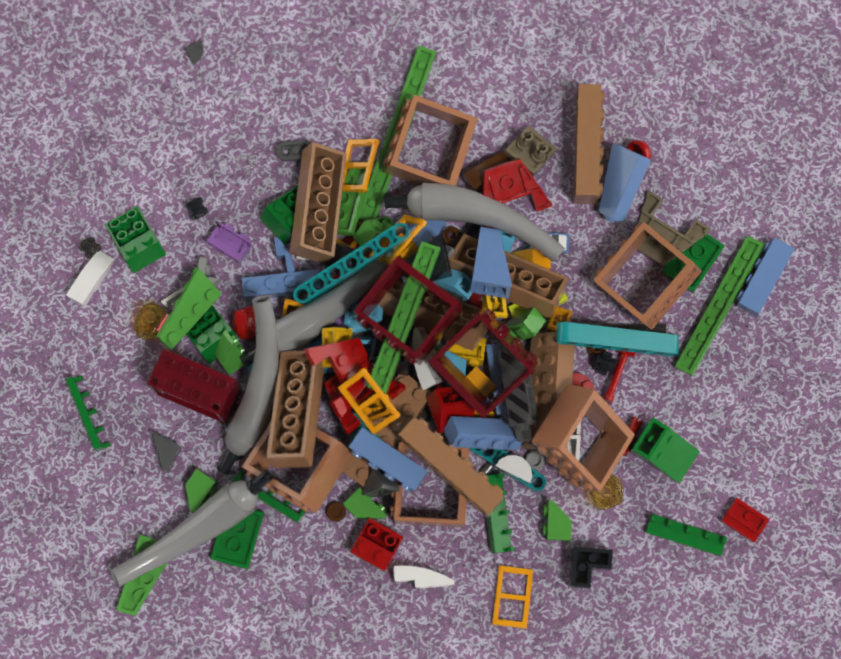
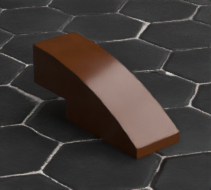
M505 151L485 160L463 174L464 180L472 191L476 192L483 187V170L511 161L504 154Z

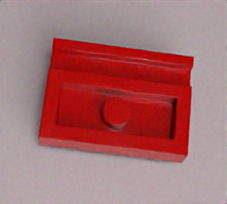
M736 498L721 522L752 543H755L770 519L739 498Z

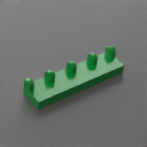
M72 376L66 379V382L94 450L99 452L111 447L110 442L102 445L98 433L104 431V427L96 428L91 418L92 415L98 412L96 409L89 411L84 401V398L90 396L89 391L81 393L77 384L84 380L83 376L76 378Z
M240 470L238 475L234 476L232 482L245 481L241 479L244 472ZM262 491L258 493L260 501L298 524L306 511L301 510L300 514L288 508L291 504L288 501L284 505L272 498L274 495L272 491L268 495Z
M504 473L486 475L489 478L488 482L492 486L496 484L503 490L504 496L500 505L487 518L491 554L515 551L514 547H511L510 534H512V529H509L507 517L510 512L506 510L505 495H507V491H504L502 478L505 475Z
M651 514L646 530L647 534L717 556L722 555L727 541L726 536L698 529L655 514Z

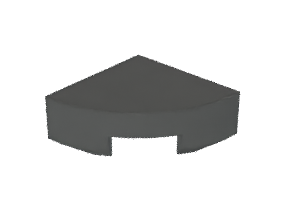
M201 39L185 47L191 62L195 65L201 59V55H203L204 48Z

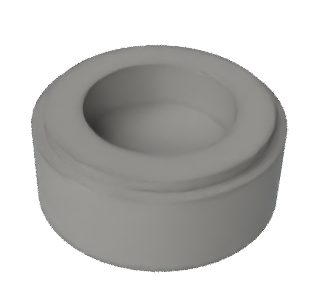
M538 451L529 452L525 458L530 467L536 471L540 470L545 462L544 456Z

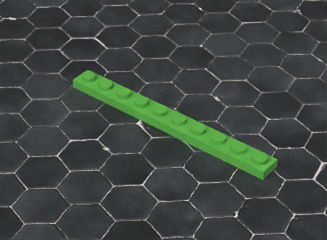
M418 46L369 182L368 190L365 193L358 220L364 222L376 219L379 216L392 179V175L384 173L386 168L383 166L386 155L388 156L389 152H391L389 145L392 138L397 134L395 127L398 120L400 121L401 116H403L400 113L404 103H406L407 99H411L413 95L421 97L436 56V51ZM414 110V113H413V116H412V119H411V122H410V125H409L407 134H408V132H409V129H410V126H411V123H412V120H413V118H414V115H415L416 110Z

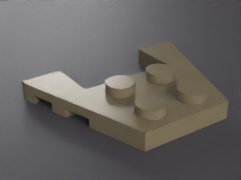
M651 191L647 192L637 225L642 224L644 221L681 253L711 231L708 226L695 220L685 235L653 216L663 203V199ZM650 235L637 249V251L662 267L675 258L671 252Z

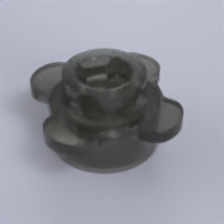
M94 237L84 239L79 246V250L85 253L86 258H92L93 254L101 250V245L95 242Z

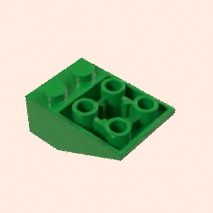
M298 186L266 206L260 217L261 221L284 245L290 243L292 238Z
M138 205L105 224L133 274L167 255Z
M213 305L186 333L208 364L217 359L214 352L225 330L230 336L234 334L237 338Z
M652 417L630 453L680 484L700 452L675 431Z

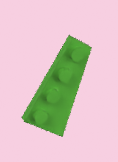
M349 169L344 185H362L366 169ZM342 192L337 235H355L365 193Z
M197 267L194 268L190 281L186 282L183 288L185 290L180 299L177 298L172 313L167 316L156 335L169 350H172L222 294Z
M140 535L133 557L158 540ZM167 563L124 584L116 611L136 616Z

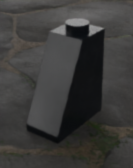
M438 235L428 242L441 249L430 277L432 282L453 276L445 240L441 235ZM417 252L405 260V262L412 266ZM401 275L399 277L401 283L406 284L407 278Z

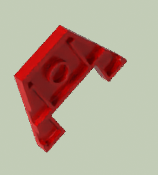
M520 158L483 170L482 195L498 202L506 203L530 194L535 211L537 212L553 206Z
M360 338L303 350L311 366H315L328 358L341 384L363 368H366L370 375L374 369ZM363 376L346 389L356 400L368 382ZM343 394L330 401L337 417L344 416L351 406Z
M336 374L324 383L331 401L342 394L338 389L341 383ZM391 381L387 394L393 400L404 392L406 387L403 383ZM366 385L356 398V402L359 404L373 393L374 390L369 389ZM350 406L344 416L338 417L347 435L361 425L360 420L350 411L353 408L352 406Z

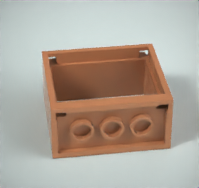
M413 95L411 99H407L400 114H403V116H401L400 121L398 120L395 131L397 134H395L390 142L389 149H391V152L385 157L383 166L386 168L384 173L417 185H422V183H438L456 186L478 118ZM414 110L462 127L445 179L397 162Z
M643 221L642 224H638L633 229L631 237L629 239L626 238L621 243L620 250L608 258V264L596 272L594 276L596 278L593 281L652 330L702 271L695 263ZM650 235L686 266L645 314L642 315L607 284Z
M567 384L531 442L538 448L539 453L546 456L547 462L558 469L557 472L568 480V484L573 485L575 488L582 487L589 492L592 490L601 492L635 434L596 390ZM584 415H586L601 431V434L583 464H581L565 446Z
M271 422L242 466V468L248 471L246 475L252 479H255L264 470H268L271 465L266 458ZM319 429L316 430L315 441L327 447L328 450L301 493L298 494L274 479L265 485L270 491L282 496L288 502L294 503L307 513L309 510L317 513L353 456L351 451L340 441Z
M399 442V447H395V450L404 456L405 453H414L403 442ZM455 447L459 451L458 456L469 460V448ZM396 481L399 491L392 493L395 506L391 505V519H394L395 524L465 528L467 500L461 494H459L457 519L401 516L403 488L400 487L401 482Z

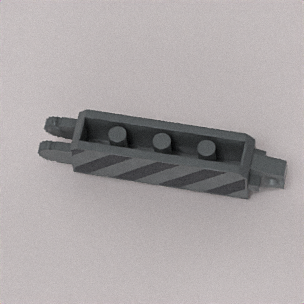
M502 343L503 350L499 351L498 364L502 371L501 384L505 387L526 367ZM530 375L504 399L508 412L506 415L507 423L511 428H514L519 442L532 440L531 426H535L538 422L532 375Z

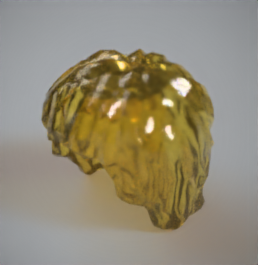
M150 302L142 305L135 318L134 332L143 340H157V328L168 312L156 303Z
M611 474L601 492L587 491L591 503L599 510L618 506L623 502L624 498L622 483L619 477H616L614 474Z

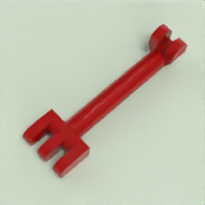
M616 350L621 355L607 392H604L602 396L611 405L615 398L614 392L627 358H634L635 352Z

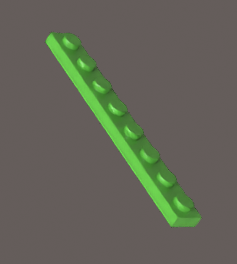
M749 236L746 237L675 365L677 370L693 377L763 251L764 243Z
M421 241L412 267L430 279L441 250L440 247ZM409 277L388 329L391 334L404 344L407 341L425 293V289ZM386 338L371 374V377L384 394L388 392L402 354L399 348L396 352L389 347V344L386 343ZM368 383L367 387H368L369 389L374 390V389L371 387V385Z

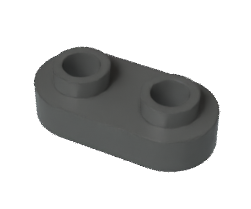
M307 140L282 142L277 147V156L284 162L301 161L302 150L310 145L311 142ZM289 150L290 153L288 155H284L283 151Z

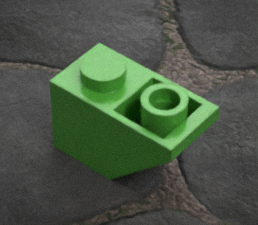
M387 216L366 220L353 238L362 246L395 224Z
M535 307L521 311L505 325L510 329L509 333L513 337L524 340L535 337L546 320Z
M225 330L220 337L214 355L230 376L244 366L240 356L246 354V352L239 345L240 343L234 334L230 336Z
M198 469L194 471L186 483L191 513L200 508L208 497H212L218 489L216 487L218 483Z
M361 488L357 489L343 503L356 519L368 520L371 518L373 520H385L387 518L385 514L387 510L380 503L376 505L371 500L373 497L362 495L363 490Z
M548 500V505H544V517H547V524L543 525V536H547V541L570 542L572 520L553 500Z

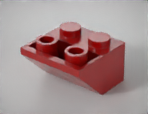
M453 387L435 389L426 398L439 434L444 433V428L451 416H475V410Z
M369 518L350 553L385 573L404 537Z

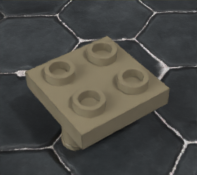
M528 126L507 147L504 154L511 160L520 158L531 175L534 176L556 153L557 148Z

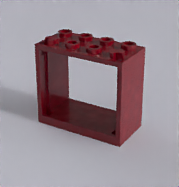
M397 256L353 312L357 316L356 320L366 330L370 328L374 333L373 335L382 342L386 338V343L389 344V347L396 352L399 348L408 362L412 365L417 363L420 366L462 313L463 309L457 299ZM401 275L407 279L409 277L420 287L424 288L426 293L449 309L416 352L369 317Z
M485 307L468 321L428 361L483 419L528 378L539 364L537 357L531 351L527 352L523 348L524 344L517 337L514 338L509 333L510 329L504 323L500 324L495 319L497 317L495 313ZM479 320L526 367L490 401L445 355Z
M166 349L162 350L147 383L157 396L226 425L242 391L236 379Z

